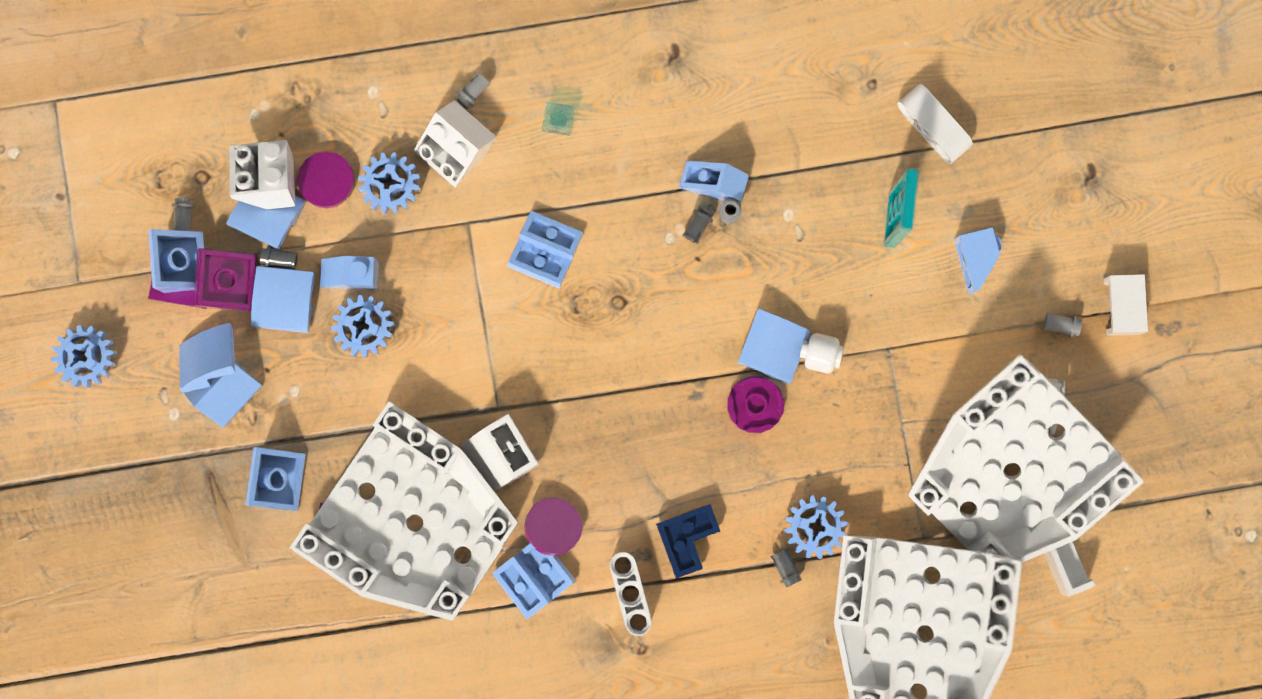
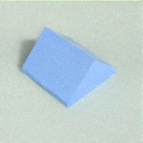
M148 230L153 288L163 293L195 290L197 249H204L203 232Z
M235 361L234 374L211 378L210 387L184 392V394L195 408L224 428L263 385Z
M254 447L245 505L298 511L306 454Z

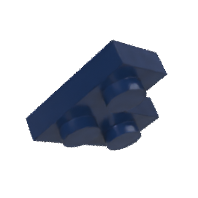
M711 504L656 524L676 579L703 569L693 541L720 532Z

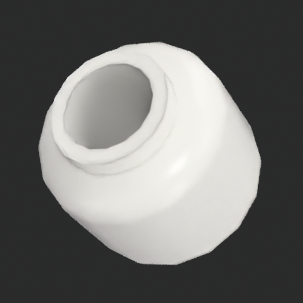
M814 333L810 337L809 342L803 341L800 357L805 358V367L807 369L830 374L834 368L839 369L844 346H840V342L836 337Z

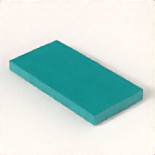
M908 169L889 192L884 239L885 247L895 248L913 230L919 170Z

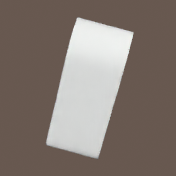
M918 84L897 102L898 108L947 163L952 164L973 146L970 136L925 86Z
M619 552L612 557L610 570L624 623L631 634L642 636L651 627V617L634 557L630 553ZM619 557H627L631 561L632 566L629 572L619 573L615 569V561ZM633 585L638 588L639 596L636 600L629 602L623 598L622 591L626 586ZM635 614H642L647 620L646 626L640 630H636L630 625V618Z

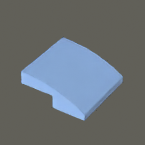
M295 195V206L264 209L238 201L226 224L280 250L291 226H295L307 201Z
M531 211L508 261V267L560 289L581 241L583 232Z
M257 266L252 297L251 327L308 333L313 307L311 299L315 280L314 272Z
M758 309L738 363L760 371L769 377L791 384L800 360L803 341H807L810 330Z
M230 323L202 331L179 346L180 390L182 393L210 387L211 378L235 373L234 332Z
M531 543L492 573L526 619L530 618L576 582L558 556L541 554L535 550L536 548Z

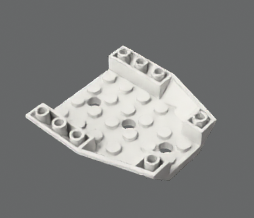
M1019 355L952 415L910 489L908 496L928 516L932 513L967 550L998 554L1025 562L1077 540L1144 481L1119 451L1033 364ZM1061 424L1064 426L1063 434L1057 438L1049 436L1048 429L1051 425ZM1007 464H1018L1020 466L1019 473L1015 476H1007L1003 472ZM971 501L977 506L976 510L971 514L962 513L960 506L964 502Z
M388 402L374 422V430L310 524H305L290 546V549L362 597L453 621L487 573L518 522L462 449L391 402ZM365 483H371L375 487V495L369 500L363 499L360 495V488ZM415 514L423 519V527L416 532L411 531L407 525L409 517ZM462 546L469 548L471 551V559L465 564L459 563L455 558L456 550Z
M844 535L834 625L849 698L918 699L912 693V686L920 683L927 689V696L924 699H989L1012 652L1022 561L993 553L882 537ZM928 567H935L939 570L940 580L937 583H930L925 578V571ZM928 625L933 629L934 637L931 641H924L919 637L918 630L920 626Z

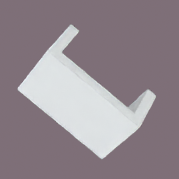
M1145 274L1110 275L1104 278L1103 285H1109L1111 328L1106 330V336L1140 335L1148 332Z
M1073 542L1044 553L1061 595L1070 597L1096 586L1094 580L1088 579Z

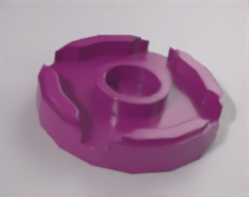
M325 151L315 153L304 161L299 168L297 182L299 191L308 202L315 207L328 209L338 207L350 197L354 189L355 177L354 171L346 159L337 153Z
M751 376L740 380L732 388L727 399V411L731 421L739 429L748 433H763L772 429L779 422L784 412V398L781 390L772 381L764 377Z
M555 497L543 499L534 504L526 515L524 523L525 536L528 542L536 548L535 550L549 556L563 555L574 548L581 538L583 528L581 516L575 507L566 500Z

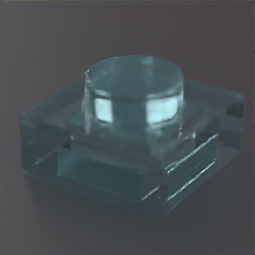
M546 102L542 131L570 136L575 106Z

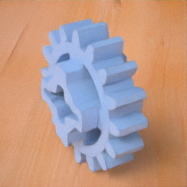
M384 152L381 153V160L379 161L371 157L373 165L371 167L363 165L362 168L366 171V175L358 176V179L364 183V185L358 187L359 191L367 193L362 198L364 202L369 203L373 201L371 204L372 210L376 211L381 207V212L384 215L388 213L389 209H392L395 215L398 214V207L400 206L408 210L409 207L406 202L408 200L416 202L417 199L413 192L421 191V188L415 184V182L421 180L419 174H412L417 169L415 165L410 164L407 166L408 159L405 156L399 161L398 155L395 152L392 153L391 158H387ZM385 167L383 171H381L378 174H375L379 169ZM399 168L406 173L408 181L399 178ZM390 178H392L396 184L390 185L389 189H387L383 183L389 182ZM371 187L380 189V199L374 196ZM401 193H404L402 197H400L397 200H394L396 196H398Z
M358 295L356 303L348 298L347 303L349 306L345 308L339 305L338 308L342 312L341 315H333L332 317L338 322V325L332 326L331 330L339 333L334 338V341L337 343L343 341L341 349L347 351L351 348V355L354 357L361 351L362 356L368 358L370 350L375 355H378V347L380 345L385 348L388 347L384 341L385 338H393L394 336L388 331V328L395 326L394 322L387 321V318L392 315L391 311L383 312L385 304L381 301L375 305V298L372 296L365 302L364 297ZM361 308L360 313L352 317L349 316L353 311ZM374 312H377V314L379 315L382 327L376 325L374 321ZM358 323H367L369 325L368 330L363 329L361 332L357 328ZM345 327L350 328L352 341L346 336ZM374 336L377 337L375 341L365 345L366 340Z
M82 325L77 326V332L67 329V338L61 336L57 338L61 343L60 347H52V350L58 352V356L51 358L52 362L59 363V366L54 370L55 373H64L61 380L63 382L72 380V386L79 387L82 383L83 387L91 388L92 381L95 384H102V375L111 376L107 370L108 367H116V363L110 361V359L116 356L117 352L109 349L114 342L109 339L104 340L107 333L103 331L97 333V328L89 326L87 331ZM90 338L89 340L86 339L82 344L76 343L79 339ZM82 352H86L85 356L87 357V360L85 362L83 361L84 358L81 356ZM87 369H90V370L93 371L92 373H90V374H88V375H83V376H80V375H79L80 373H83V372H84L85 370H87Z
M809 496L808 504L803 499L798 500L800 508L790 507V511L794 515L793 517H785V521L791 523L790 527L784 529L785 533L792 534V537L787 541L788 544L796 542L798 545L795 551L799 553L805 549V557L810 558L813 552L816 553L818 559L822 558L823 551L833 555L831 547L834 545L841 548L842 544L838 539L847 535L841 531V527L848 525V523L840 521L839 518L844 514V511L835 512L834 508L837 503L833 501L826 505V497L824 496L820 498L819 502H816L814 496ZM815 507L811 516L806 519L800 517L805 510ZM826 511L833 518L835 527L830 526L825 518ZM816 519H818V524L823 526L822 531H817L814 536L812 534L813 530L809 528V523H815ZM797 528H801L804 531L806 543L800 539ZM825 536L832 537L829 542L817 547L819 539Z

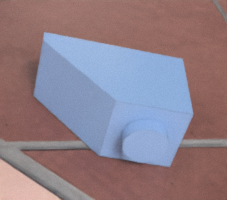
M686 161L679 188L719 200L734 199L741 202L749 175L727 163Z
M993 228L960 235L954 240L968 294H973L980 290L1000 256L999 251L1002 250V244L999 235L994 234Z
M340 256L322 259L320 288L378 290L379 261L375 257Z

